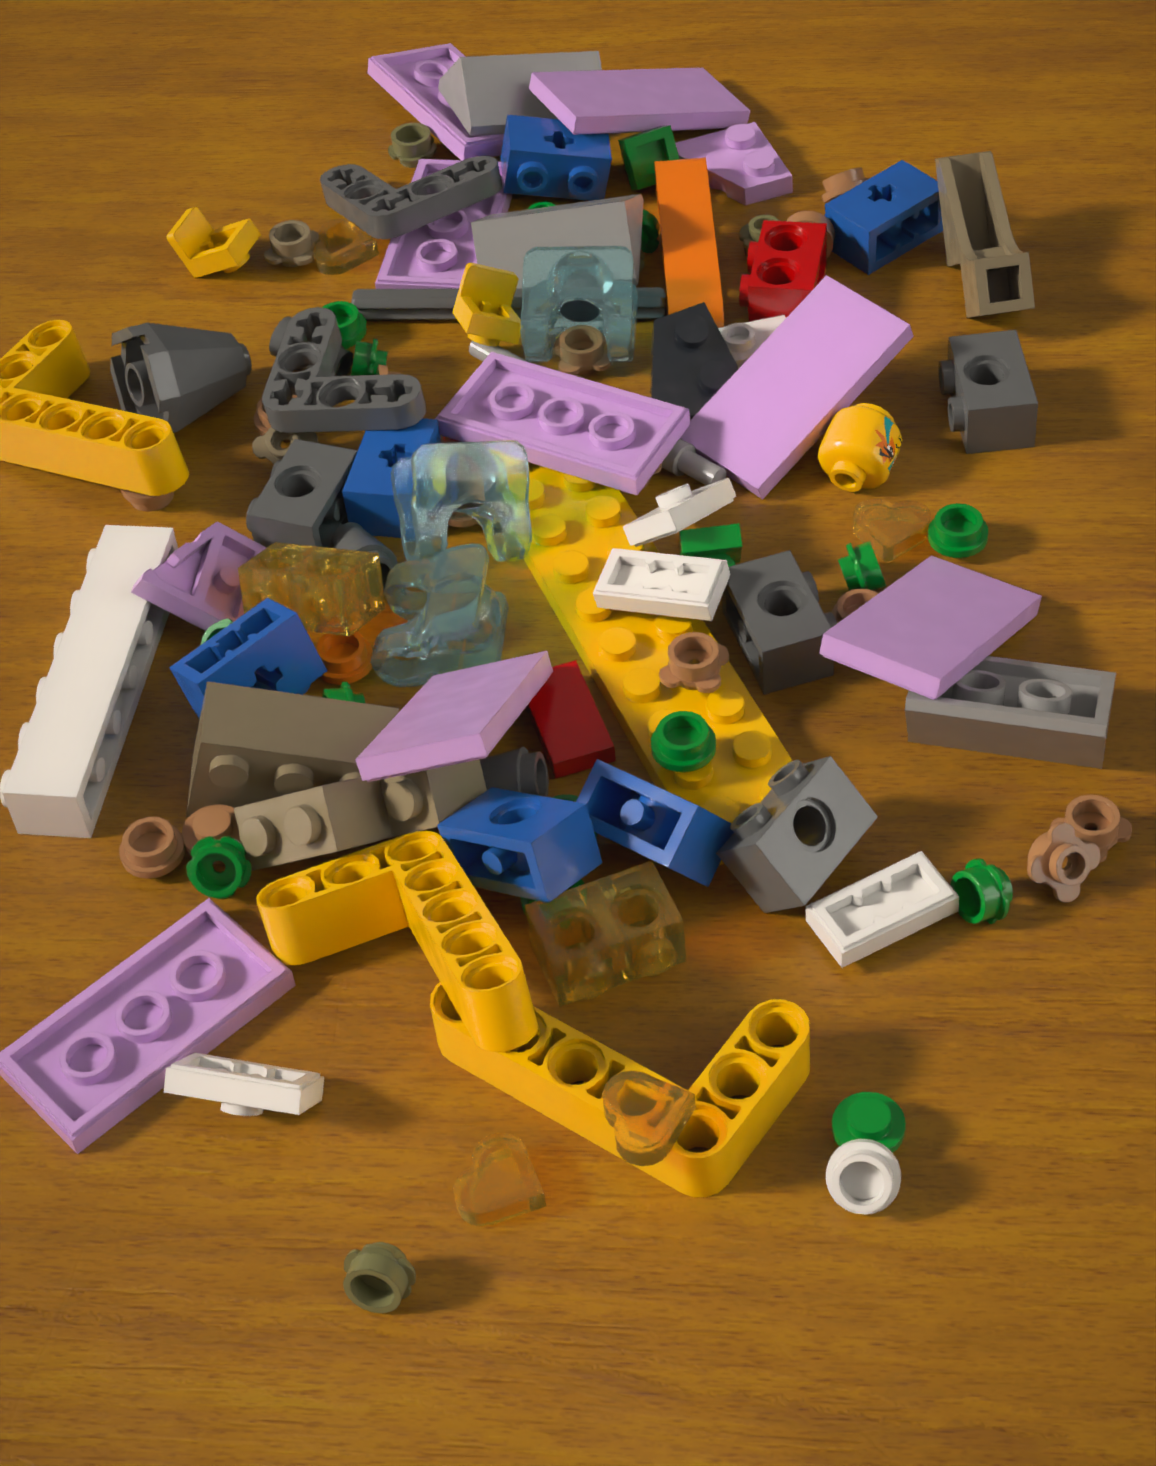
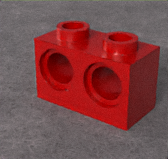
M763 220L759 241H750L747 271L750 274H742L740 281L739 305L740 307H748L749 322L785 315L787 318L825 277L827 270V223Z

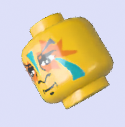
M861 403L842 408L832 417L819 447L818 460L822 470L829 476L830 481L836 487L849 492H856L861 488L875 489L888 479L901 448L902 436L889 412L877 405Z

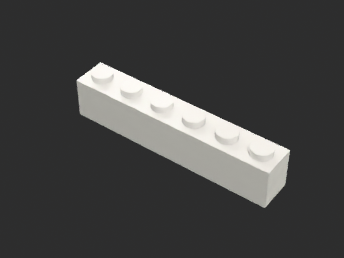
M105 525L97 547L89 551L86 565L87 573L81 589L75 590L72 595L70 604L71 615L65 631L57 635L54 643V659L47 677H42L38 683L36 692L37 703L30 721L25 722L20 729L18 739L19 750L11 770L8 769L4 772L1 779V803L4 807L8 808L18 834L76 838L92 837L170 613L131 593L133 585L145 571L150 568L152 570L155 569L178 549L173 528Z

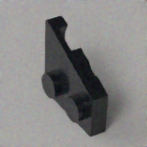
M705 302L654 320L651 350V398L688 408L691 420L739 368Z

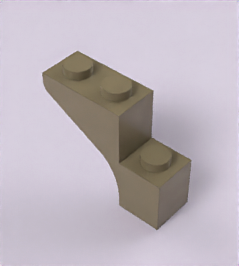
M985 151L935 159L947 267L961 265L967 318L1035 308L1029 252H1022L1013 238L992 152Z
M474 760L372 782L362 781L361 777L236 807L234 812L240 841L246 851L245 858L251 862L252 871L438 827L437 825L480 796L487 789L480 760Z

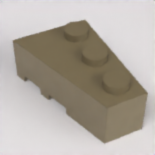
M207 681L192 756L186 817L210 805L220 804L236 808L361 777L355 759L398 714L399 708Z

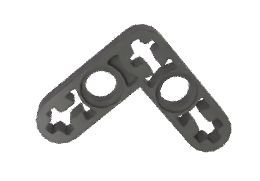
M477 156L465 159L398 189L393 188L362 166L356 164L340 165L331 168L320 177L326 204L367 234L377 239H391L402 236L495 195L502 189L503 185L498 161L490 156Z
M321 307L309 308L291 318L262 395V403L273 429L286 433L398 430L413 426L423 419L426 414V402L420 382L411 375L331 376L342 344V336L337 319L331 310ZM312 365L311 368L304 371L293 372L298 368ZM356 400L346 406L333 407L342 401Z

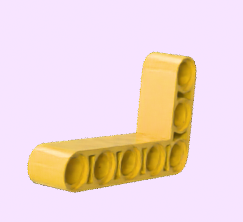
M52 320L36 326L0 359V461L149 496H161L176 491L189 478V470L172 428L167 421L67 399L90 376L89 365L70 322Z
M416 831L294 873L269 883L256 896L259 912L273 955L284 965L309 963L409 927L472 1039L480 1049L489 1052H505L517 1049L528 1043L537 1033L538 1023L520 958L442 836L436 832Z
M441 982L435 986L430 995V1008L438 1046L442 1055L450 1062L680 1193L694 1198L712 1196L719 1193L729 1184L804 1084L810 1072L809 1018L801 1007L784 999H771L755 1006L690 1089L686 1090L534 1007L538 1030L528 1043L517 1049L505 1052L482 1050L475 1044ZM772 1045H784V1047H771V1046H772ZM529 1049V1050H526V1051H523V1052H515V1051H518V1050ZM577 1081H587L581 1085H571V1083ZM735 1095H745V1096H748L747 1098H744V1099H732V1098H729V1097H732V1096H735ZM634 1114H647V1115H648V1116H645V1117H642V1118H629V1117H628V1116H631V1115H634ZM694 1147H706L710 1149L702 1153H693L687 1151Z

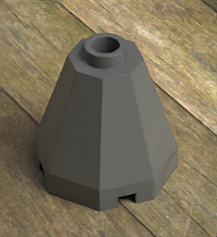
M154 323L135 325L112 333L111 346L121 344V355L111 357L110 364L121 410L163 419L170 424L173 433L180 431L245 388L247 375H250L252 370L251 358L246 346L238 343L232 333Z

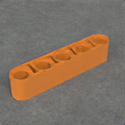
M706 157L655 161L657 204L668 315L705 302L717 327H724L722 289Z

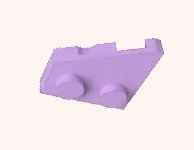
M755 122L732 125L722 131L675 143L679 159L706 157L709 187L724 191L727 197L743 205L793 193L792 174Z
M217 521L202 531L192 543H185L175 550L158 567L145 571L133 585L131 593L205 631L211 625L226 618L234 622L252 608L268 548Z

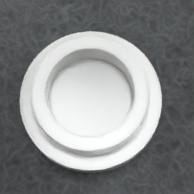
M855 1139L842 1144L830 1157L826 1169V1184L834 1201L845 1210L855 1214H874L887 1208L896 1198L901 1184V1169L894 1154L883 1144L870 1139Z

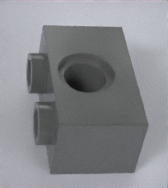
M1008 330L949 337L948 359L939 361L938 364L939 386L942 395H951V398L948 399L950 429L952 432L960 431L966 454L1035 447L1038 401L1017 331Z
M294 439L282 460H278L274 464L268 483L259 497L251 501L247 511L246 525L248 530L252 532L253 540L268 548L265 559L321 570L334 548L332 544L333 533L339 526L348 523L342 490L358 452L357 450Z
M791 551L730 566L729 571L731 575L722 595L723 614L763 694L833 676L834 661L823 657L819 652L823 633L835 626L837 621L831 612L823 613L819 605L818 590L812 574L809 571L801 572Z
M831 756L807 763L794 760L780 768L768 782L771 788L770 792L760 803L750 806L734 819L730 826L733 834L716 853L764 913L805 906L878 817Z

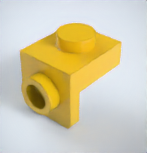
M193 207L187 209L167 234V241L192 276L197 278L221 270L225 273H231L241 268L249 260L250 255L248 252L261 234L250 218L213 229L199 208Z
M476 263L466 264L452 313L468 334V338L472 341L492 347L499 346L500 341L513 344L519 343L524 323L511 308L519 280L514 272Z

